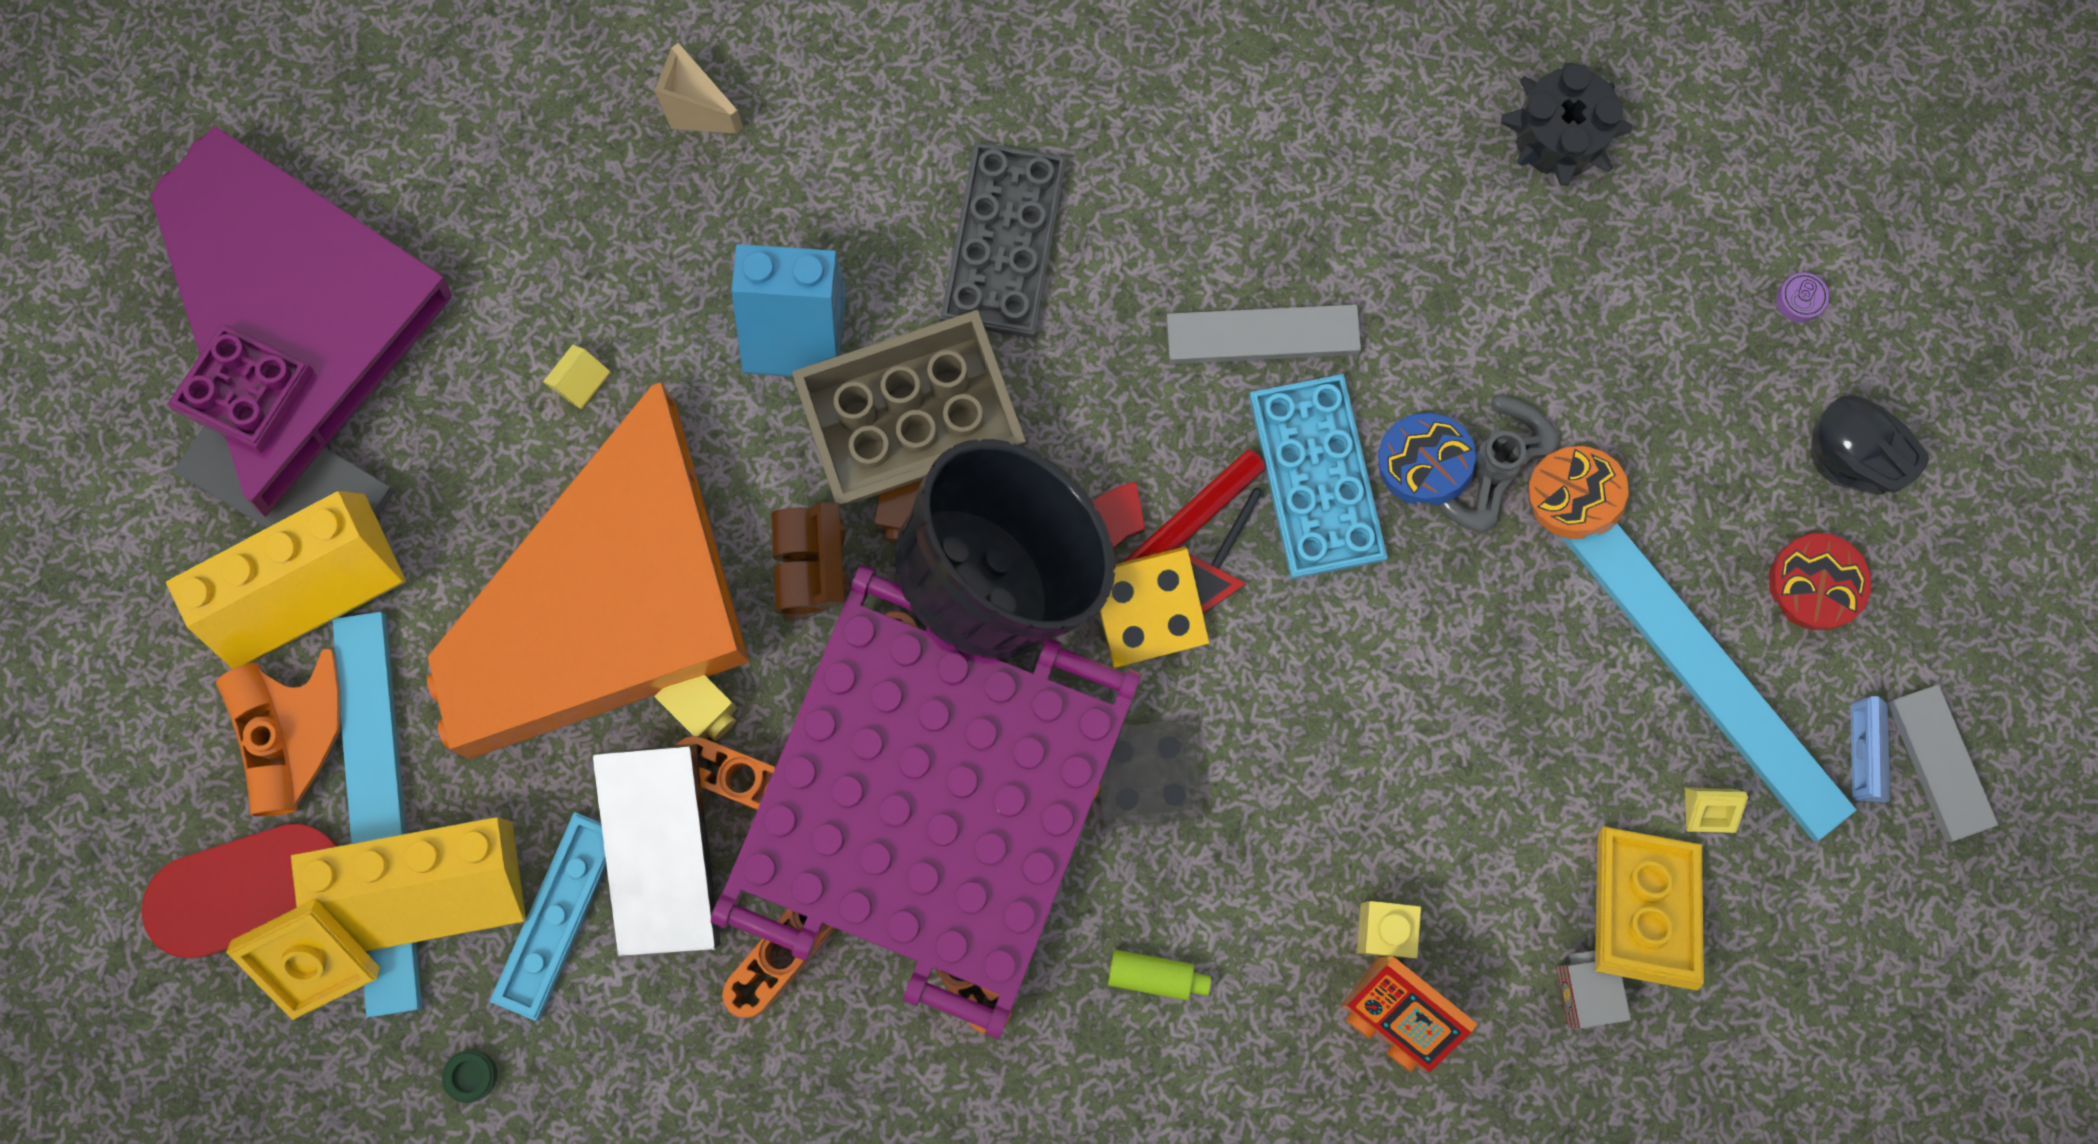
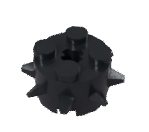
M1565 63L1562 69H1557L1547 74L1538 83L1523 76L1520 82L1527 95L1521 109L1504 114L1501 117V124L1516 131V145L1521 153L1517 160L1520 166L1530 164L1545 174H1549V172L1555 173L1561 186H1568L1572 176L1588 170L1593 165L1610 172L1613 166L1605 151L1613 138L1631 133L1632 124L1622 119L1623 105L1614 92L1615 85L1611 82H1606L1597 74L1591 72L1585 65Z

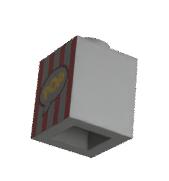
M1595 950L1569 954L1571 964L1556 966L1568 1027L1586 1028L1631 1020L1622 977L1595 972Z

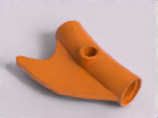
M323 649L321 651L310 680L301 687L292 688L281 684L266 674L258 663L238 666L220 676L216 681L239 744L247 782L250 816H276L298 812V803L322 769L340 732L341 691L336 656L330 649Z

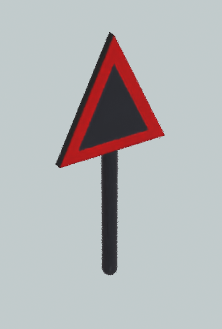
M1260 488L1252 490L1211 565L1189 554L1203 614L1247 585L1220 570V567L1262 494Z

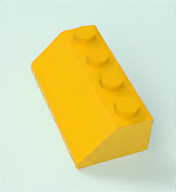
M336 491L166 581V584L186 627L230 668L234 669L264 657L407 581L364 493Z
M499 817L291 855L297 908L317 899L366 952L526 922L513 822Z

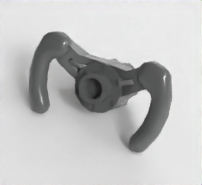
M1503 395L1493 397L1491 401L1492 409L1495 412L1513 416L1524 422L1534 431L1535 435L1532 437H1522L1516 431H1502L1501 429L1491 431L1475 449L1477 459L1474 475L1479 480L1476 508L1467 509L1455 498L1444 504L1437 505L1446 516L1460 526L1478 533H1484L1497 524L1502 492L1520 473L1524 465L1530 460L1544 459L1548 454L1557 451L1560 444L1558 433L1550 421L1536 408L1519 399ZM1490 487H1496L1490 493V499H1488Z

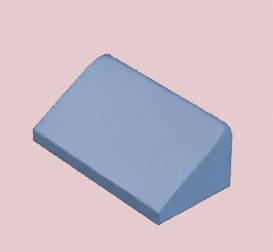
M1870 696L1851 704L1852 798H1855V801H1890L1888 705L1877 696Z

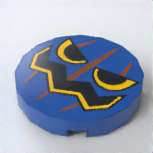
M1434 413L1414 414L1396 422L1383 436L1378 450L1380 477L1388 490L1404 502L1417 505V502H1430V506L1440 505L1460 496L1472 481L1477 459L1474 441L1465 427L1448 416Z

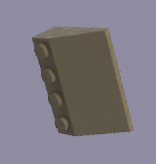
M978 310L792 371L835 503H839V508L923 480L933 463L943 452L950 447L953 449L954 445L964 441L997 439L1010 442L1012 445L1014 443L1020 446L1026 445Z

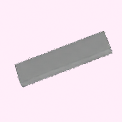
M1357 305L1170 313L1166 315L1169 364L1359 355L1361 351Z

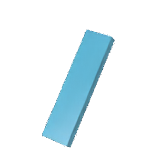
M573 813L489 1002L534 1021L540 1020L607 868L602 824L579 813Z

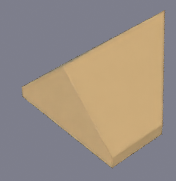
M679 43L674 45L670 49L654 90L670 128L737 134L743 129L738 110Z

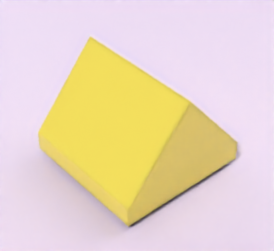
M572 345L543 382L580 410H583L610 376L611 372L587 350Z
M1685 788L1687 832L1737 833L1748 800L1747 793L1737 789Z

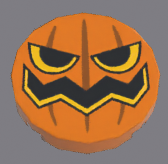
M1586 446L1564 447L1548 454L1534 468L1528 488L1530 506L1538 523L1551 533L1569 539H1585L1586 535H1593L1595 533L1600 535L1609 531L1623 517L1629 497L1627 476L1619 463L1605 452Z

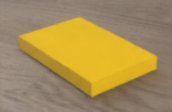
M1604 826L1601 828L1597 841L1595 972L1697 991L1704 984L1702 844Z

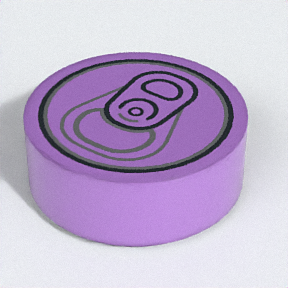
M1806 272L1790 276L1781 284L1776 294L1777 307L1782 315L1798 323L1809 322L1815 319L1825 310L1829 302V292L1826 284L1818 276Z

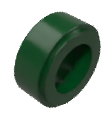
M466 1050L455 1054L448 1060L442 1073V1083L446 1093L452 1099L461 1103H471L484 1099L491 1093L497 1081V1068L494 1061L489 1055L479 1050Z

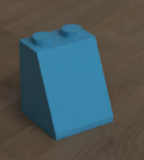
M736 244L731 293L743 374L793 377L792 371L841 355L847 288L836 251Z

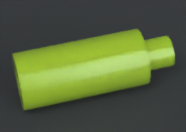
M1118 949L1113 950L1107 986L1188 1001L1190 993L1204 996L1209 995L1211 976L1194 973V964Z

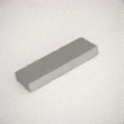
M1939 684L1888 701L1889 709L1945 842H1952L1998 826V822Z

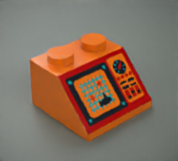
M1394 956L1377 957L1341 1003V1006L1350 1013L1345 1021L1369 1040L1374 1034H1377L1391 1046L1386 1054L1410 1073L1415 1067L1430 1073L1478 1025Z

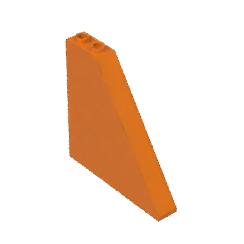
M661 382L652 385L428 655L431 674L427 675V685L431 696L439 704L442 720L438 721V732L442 743L447 749L467 759H472L654 696L662 688L703 675L709 677L750 662L675 399Z

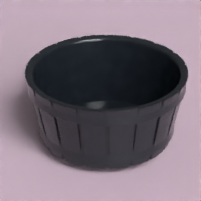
M975 439L954 445L953 449L950 447L943 452L933 463L928 474L923 478L917 490L911 512L898 534L895 569L896 575H899L898 582L906 601H909L910 608L917 618L930 628L929 630L948 645H954V648L976 657L981 655V658L1003 659L1026 654L1036 649L1041 643L1078 628L1083 622L1099 612L1106 603V598L1110 596L1113 588L1115 555L1112 542L1109 541V532L1099 511L1094 508L1095 505L1076 481L1073 482L1071 477L1059 466L1047 458H1042V455L1015 443L1012 445L1010 442L997 439H982L981 441Z

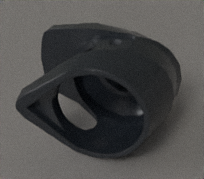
M1848 395L1832 402L1818 418L1813 429L1811 457L1815 467L1825 479L1834 485L1877 495H1883L1885 492L1896 493L1914 482L1924 471L1929 461L1928 453L1903 422L1880 405L1862 396ZM1841 473H1846L1857 479L1846 478Z

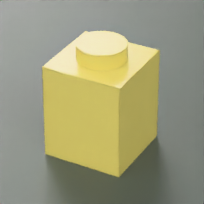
M705 675L662 688L654 696L696 737L704 739L710 737L713 741H717L736 722L731 715L738 707Z
M1374 901L1361 903L1357 954L1417 959L1421 906Z

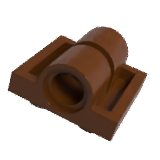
M820 502L811 508H785L772 512L773 559L783 561L782 564L773 567L775 612L785 615V620H805L843 603L848 587V576L846 570L842 567L841 547L845 540V525L843 520L840 519L839 503Z

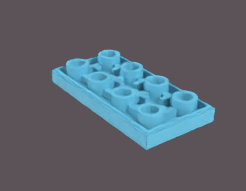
M1344 374L1250 392V404L1263 461L1266 465V474L1290 579L1386 561L1385 545Z

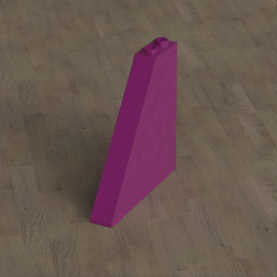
M213 126L204 137H200L193 142L188 154L172 171L165 173L159 179L156 188L150 194V198L199 355L220 324L224 323L309 363L314 370L261 453L225 436L243 496L258 513L266 517L439 315L451 299L452 294L442 275L224 131Z

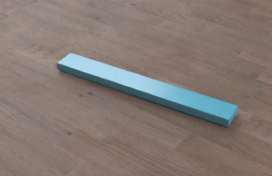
M1617 523L1609 531L1600 535L1598 533L1586 535L1585 539H1569L1560 536L1813 842L1821 840L1857 810Z
M383 612L336 618L332 623L341 691L340 716L351 844L406 834L387 615ZM417 943L366 952L380 966L377 979L364 985L366 1018L422 1010Z

